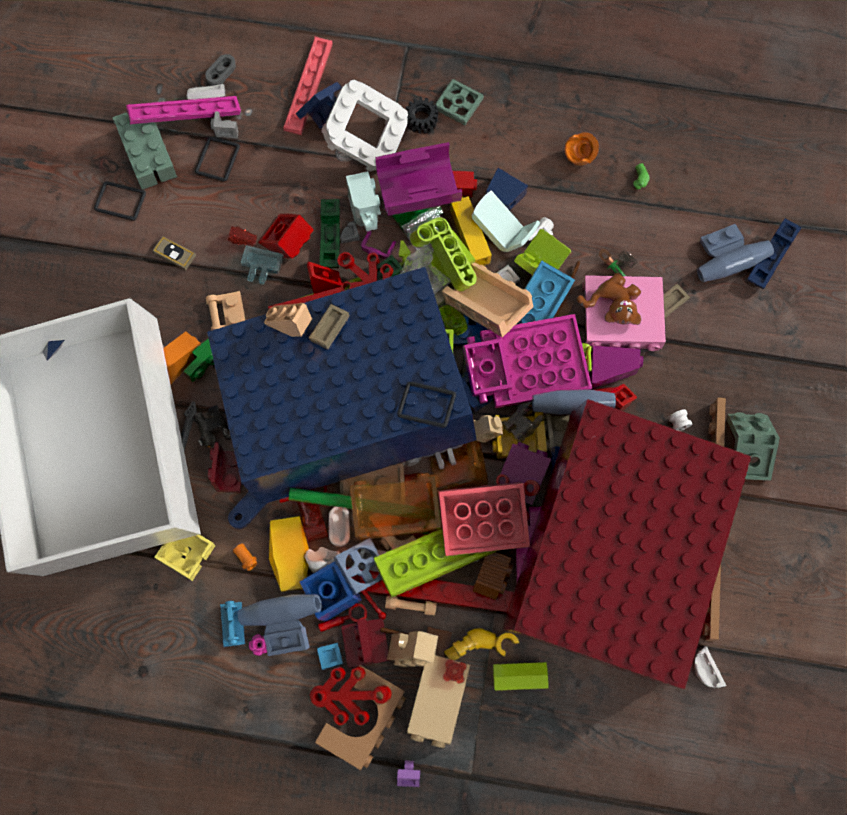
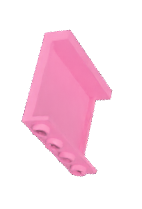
M585 276L582 283L583 290H585V300L589 301L599 285L613 276ZM623 276L626 279L625 288L634 284L641 290L638 298L632 300L636 303L638 313L642 318L639 325L606 322L605 314L609 311L610 305L613 302L611 299L600 297L594 307L585 308V343L591 347L595 345L658 351L662 349L666 342L662 277Z

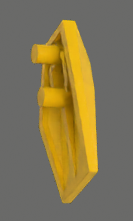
M300 516L270 521L269 561L281 592L303 589L300 581L307 578L309 566L306 562L305 554L309 547Z

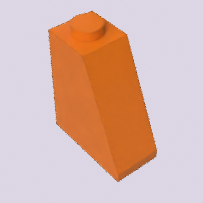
M186 331L163 348L170 385L195 359L192 351L200 345V342Z

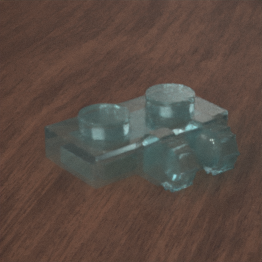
M246 245L241 265L250 267L247 281L253 282L256 269L262 270L259 284L263 285L265 284L268 272L279 274L284 258L283 254Z

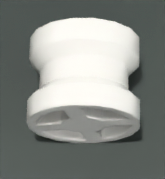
M686 409L677 411L667 417L669 422L673 424L672 429L682 431L692 426L691 420L687 418L688 413Z

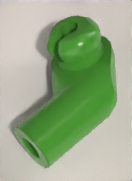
M643 163L635 167L639 176L633 184L637 190L646 187L649 181V174Z

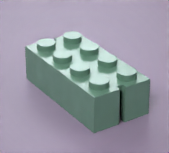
M127 112L113 117L141 189L158 184L153 171L157 170L161 183L177 177L155 122L130 124Z

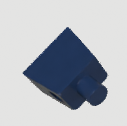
M497 168L485 195L492 191L510 211L526 196L528 185Z

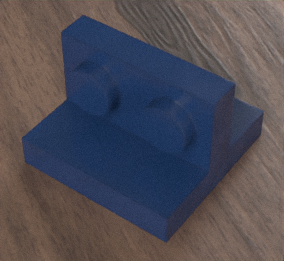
M336 82L316 93L296 112V115L299 119L310 115L319 129H322L336 101L335 94L342 87Z

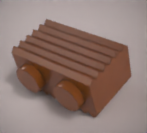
M498 552L485 556L473 591L497 600L499 593L503 594L507 585L504 578L505 576H510L513 568L510 565L511 557Z

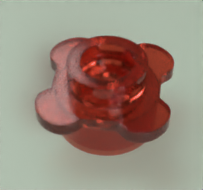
M447 660L445 662L446 672L443 674V679L446 682L451 680L456 681L457 684H462L465 680L463 674L467 668L464 662L456 663L453 660Z

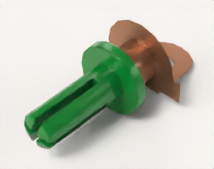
M602 249L599 252V256L609 266L607 269L611 268L615 274L618 273L617 269L622 276H626L617 266L616 262L618 260L614 261L611 258L612 255L606 249ZM604 252L608 255L606 259L602 256Z

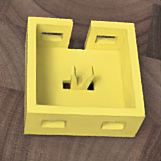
M196 535L163 544L155 558L193 581L202 567L200 562L202 559L207 560L215 545L203 536Z

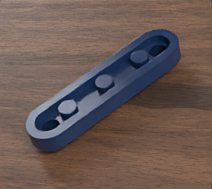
M248 492L229 513V523L235 529L245 528L266 504L259 505L250 492ZM236 515H242L241 520H235Z

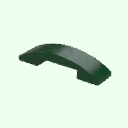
M321 199L320 265L327 268H339L337 259L340 255V199Z

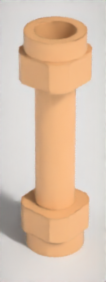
M387 596L385 608L391 610L401 608L425 612L424 615L435 616L437 603L430 601L419 603L399 600L396 596L392 598Z

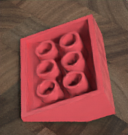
M516 482L438 491L446 556L530 547L523 483Z

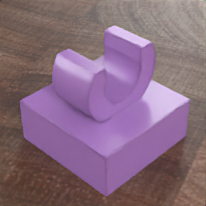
M405 760V770L398 769L397 786L419 787L420 770H413L414 761Z

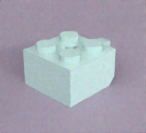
M369 172L346 176L347 193L354 221L357 225L364 226L366 231L377 229L378 215H381L379 196L375 193L374 178H370Z

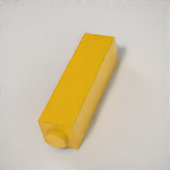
M469 196L462 197L461 201L451 203L450 212L462 243L475 258V263L479 265L490 264L492 255L482 229L472 219L474 209Z

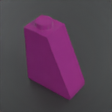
M593 345L591 351L592 370L589 371L592 389L637 374L639 368L643 366V356H640V349Z

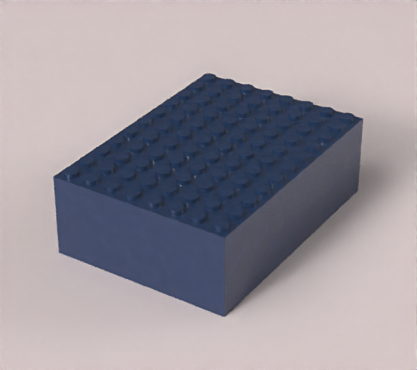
M426 267L305 302L304 304L307 306L312 320L302 336L291 337L264 324L267 318L266 314L207 332L241 482L259 505L289 497L290 487L305 490L316 489L477 440L472 411ZM330 304L349 312L350 316L327 350L310 341L309 337ZM412 381L451 390L456 393L447 427L440 428L402 419L397 416L407 382ZM410 386L401 414L443 424L452 395Z

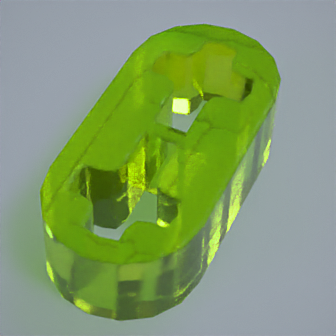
M450 305L440 307L439 311L444 326L447 329H454L455 335L465 333L468 325L464 316Z

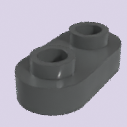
M228 54L221 55L205 73L209 85H221L236 69L234 57Z

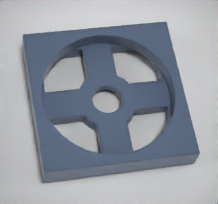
M370 538L333 558L354 595L382 580L380 574H378L377 578L373 579L369 572L370 567L375 565L374 558L379 556ZM366 549L372 557L366 560L362 559L357 550ZM350 555L354 562L353 567L346 570V558ZM363 563L365 570H359L358 564ZM355 575L362 576L366 584L356 582L351 577Z

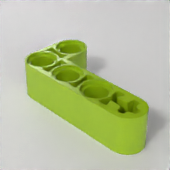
M438 217L426 222L411 233L410 241L415 247L420 248L431 243L456 290L465 291L476 283V274L451 227L444 218Z

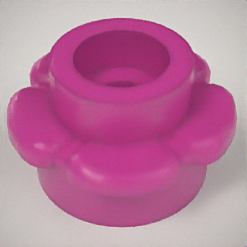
M260 634L254 635L252 641L249 642V649L257 656L267 653L264 636Z

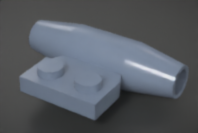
M733 224L700 238V242L708 256L713 257V259L698 267L697 274L701 282L731 276L751 268L774 254L773 246L768 240L744 245L743 235L736 224Z
M556 390L533 395L532 409L535 412L566 415L571 414L573 410L587 399L615 408L616 398L615 393L597 390Z
M316 594L288 595L262 600L239 609L238 620L242 626H266L263 636L268 656L306 650L310 648L306 630L298 619L319 612L321 610V600Z

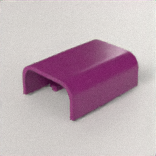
M449 142L375 157L378 181L387 216L462 200V190H457L450 164Z

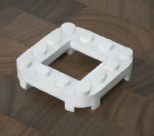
M351 80L337 94L333 108L322 128V133L330 150L337 149L366 165V170L373 171L376 170L375 157L396 153L407 126L408 113L398 103L361 82ZM356 103L386 120L385 128L376 148L345 131Z

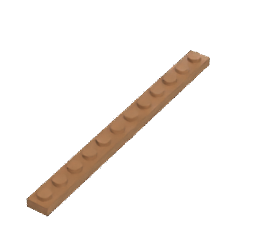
M717 398L710 405L709 414L712 416L709 434L712 435V443L724 447L726 398ZM721 565L706 613V621L702 627L705 641L710 642L719 640Z

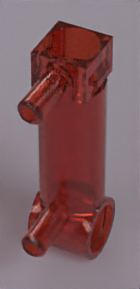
M297 501L308 543L328 537L319 504Z

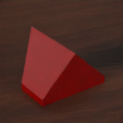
M312 262L307 263L314 294L341 287L342 281L339 271Z
M625 384L617 387L592 389L615 393V409L621 411L625 410L637 399V396Z

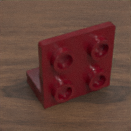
M215 442L214 448H211L210 460H213L212 468L208 469V480H210L211 485H213L217 492L241 493L242 482L235 452L224 451L220 443Z

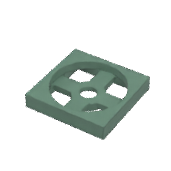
M452 79L435 104L437 105L438 112L466 125L483 100L484 95ZM455 90H461L459 94L451 93ZM468 94L472 96L474 104L466 101ZM444 98L452 102L449 109L443 105ZM456 99H461L462 103L457 104L455 101ZM459 108L468 110V113L462 116L456 112Z

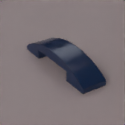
M784 218L770 241L774 254L756 264L747 281L764 290L802 227Z

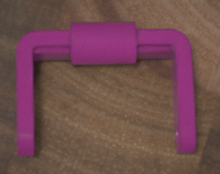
M368 231L361 244L362 250L368 252V254L374 252L380 258L387 259L394 250L397 241L392 242L387 254L373 247L366 246L372 231Z

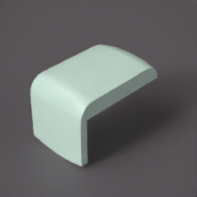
M492 191L479 201L472 213L474 222L503 252H509L523 246L540 224L537 220L523 227Z

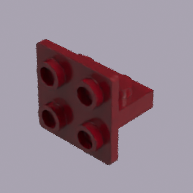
M365 618L357 620V623L341 627L348 668L389 661L387 660L388 646L386 634L380 631V628H384L383 619L366 621Z

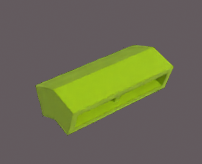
M547 663L493 664L494 690L548 688Z

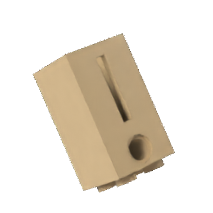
M434 656L433 663H425L407 734L411 735V740L422 743L424 739L431 740V745L445 748V745L451 744L470 665L439 656Z

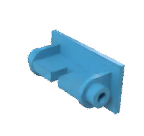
M227 601L225 604H220L223 646L245 644L244 626L238 620V611L242 608V602L234 603V601Z

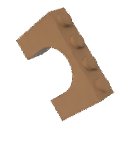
M363 667L366 672L365 677L358 681L353 688L363 691L374 690L379 685H387L392 692L390 700L386 703L378 704L375 702L378 708V720L375 727L364 736L351 737L326 723L315 742L359 770H362L363 766L368 768L373 759V756L370 755L373 748H379L384 739V736L381 735L385 727L388 729L391 727L395 719L392 716L395 709H401L406 700L403 696L404 690ZM358 670L356 671L357 677H361V673ZM378 692V697L383 699V694Z

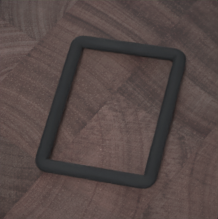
M208 137L195 173L212 179L227 181L240 145L220 138ZM211 140L236 147L224 178L199 171Z
M105 181L96 200L94 210L129 220H136L146 192L142 189ZM107 185L142 193L133 217L98 208Z
M409 381L405 386L397 416L402 419L445 428L448 425L456 393L451 390ZM410 386L452 395L443 424L401 414Z

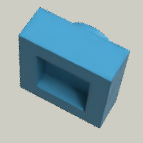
M338 643L317 648L322 670L343 665Z

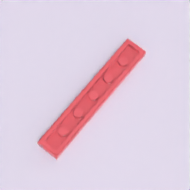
M314 38L283 127L284 131L302 135L308 115L299 119L296 112L316 94L332 47L331 40Z

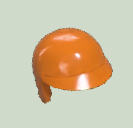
M587 132L573 135L565 144V155L574 165L590 164L598 155V140Z

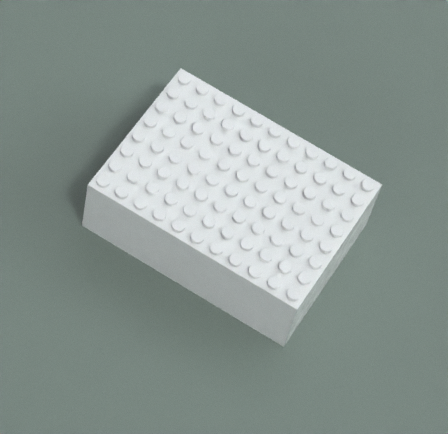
M130 298L0 335V533L7 572L45 576L201 534L158 320ZM65 340L58 352L47 361L43 350L48 341Z

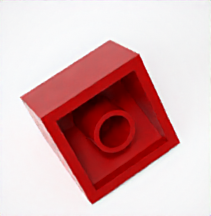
M279 214L258 243L282 258L293 259L299 254L302 245L310 239L314 229L300 214Z

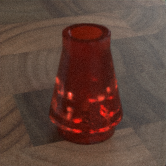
M239 226L231 227L228 241L232 242V244L255 246L257 235Z

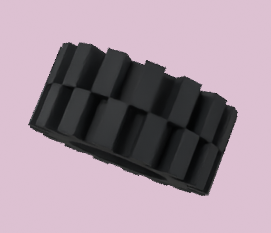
M419 97V101L415 98L413 103L410 101L408 106H406L408 128H412L413 132L418 130V134H421V131H424V134L427 133V129L431 132L438 123L437 105H434L432 100L428 102L429 98H425V101L422 100V97ZM417 112H426L429 116L421 120L417 119L415 114Z

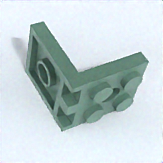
M741 412L728 414L727 422L736 439L734 450L749 455L751 458L758 457L757 462L749 463L745 479L771 480L780 438L768 415L762 413L750 415Z

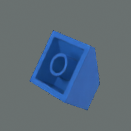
M335 561L300 581L306 595L316 594L321 600V610L315 613L319 620L327 621L362 600L359 593L353 594Z

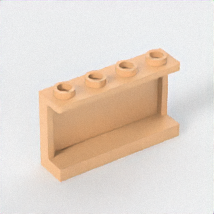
M474 262L471 264V267L477 277L476 283L462 292L446 286L442 290L445 303L487 329H490L500 337H503L534 307L532 295L528 290L519 288L512 281H507L498 273H493L484 265Z

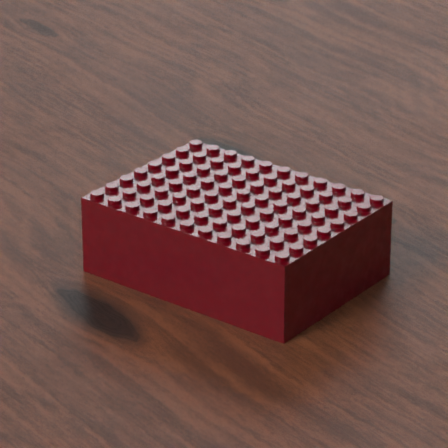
M589 399L584 401L570 415L530 540V547H528L502 629L663 685L685 689L751 456Z

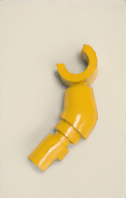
M474 628L466 632L467 635L462 637L463 640L461 642L457 640L452 643V647L444 652L448 659L455 661L467 654L466 651L468 649L472 651L473 649H492L495 647L497 653L504 657L506 651L501 648L502 640L509 639L512 644H518L519 641L511 633L495 637V633L482 628Z

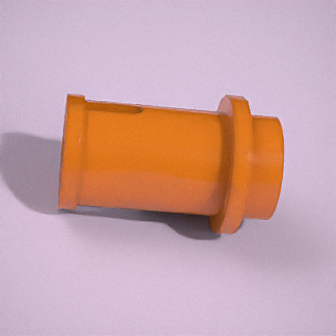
M243 543L234 548L233 553L242 562L243 569L250 571L258 564L257 558L250 554Z

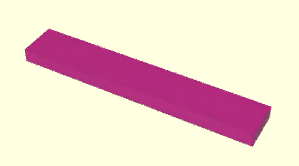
M236 96L126 105L130 124L214 117L215 112H219L220 116L240 115L241 112Z

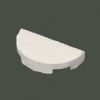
M707 646L697 653L694 659L696 676L708 687L720 688L726 686Z

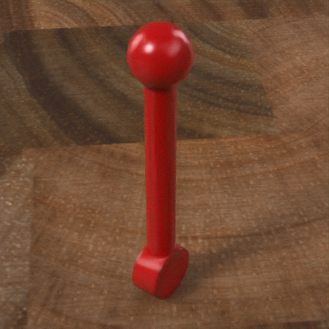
M366 590L361 591L378 613V618L384 620L386 613L378 608Z

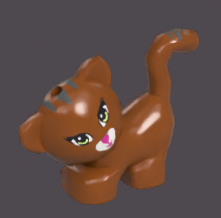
M616 273L609 280L599 285L589 301H586L581 295L576 298L577 302L584 308L594 307L600 297L613 300L609 311L605 314V321L608 323L616 322L623 325H639L642 320L636 303L632 301L638 298L641 290L634 284L625 288L626 279L619 273Z

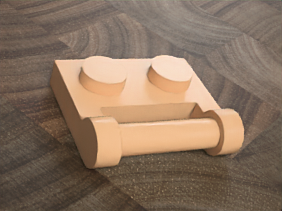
M240 291L206 297L212 321L211 330L245 321ZM222 303L226 325H220L217 304Z

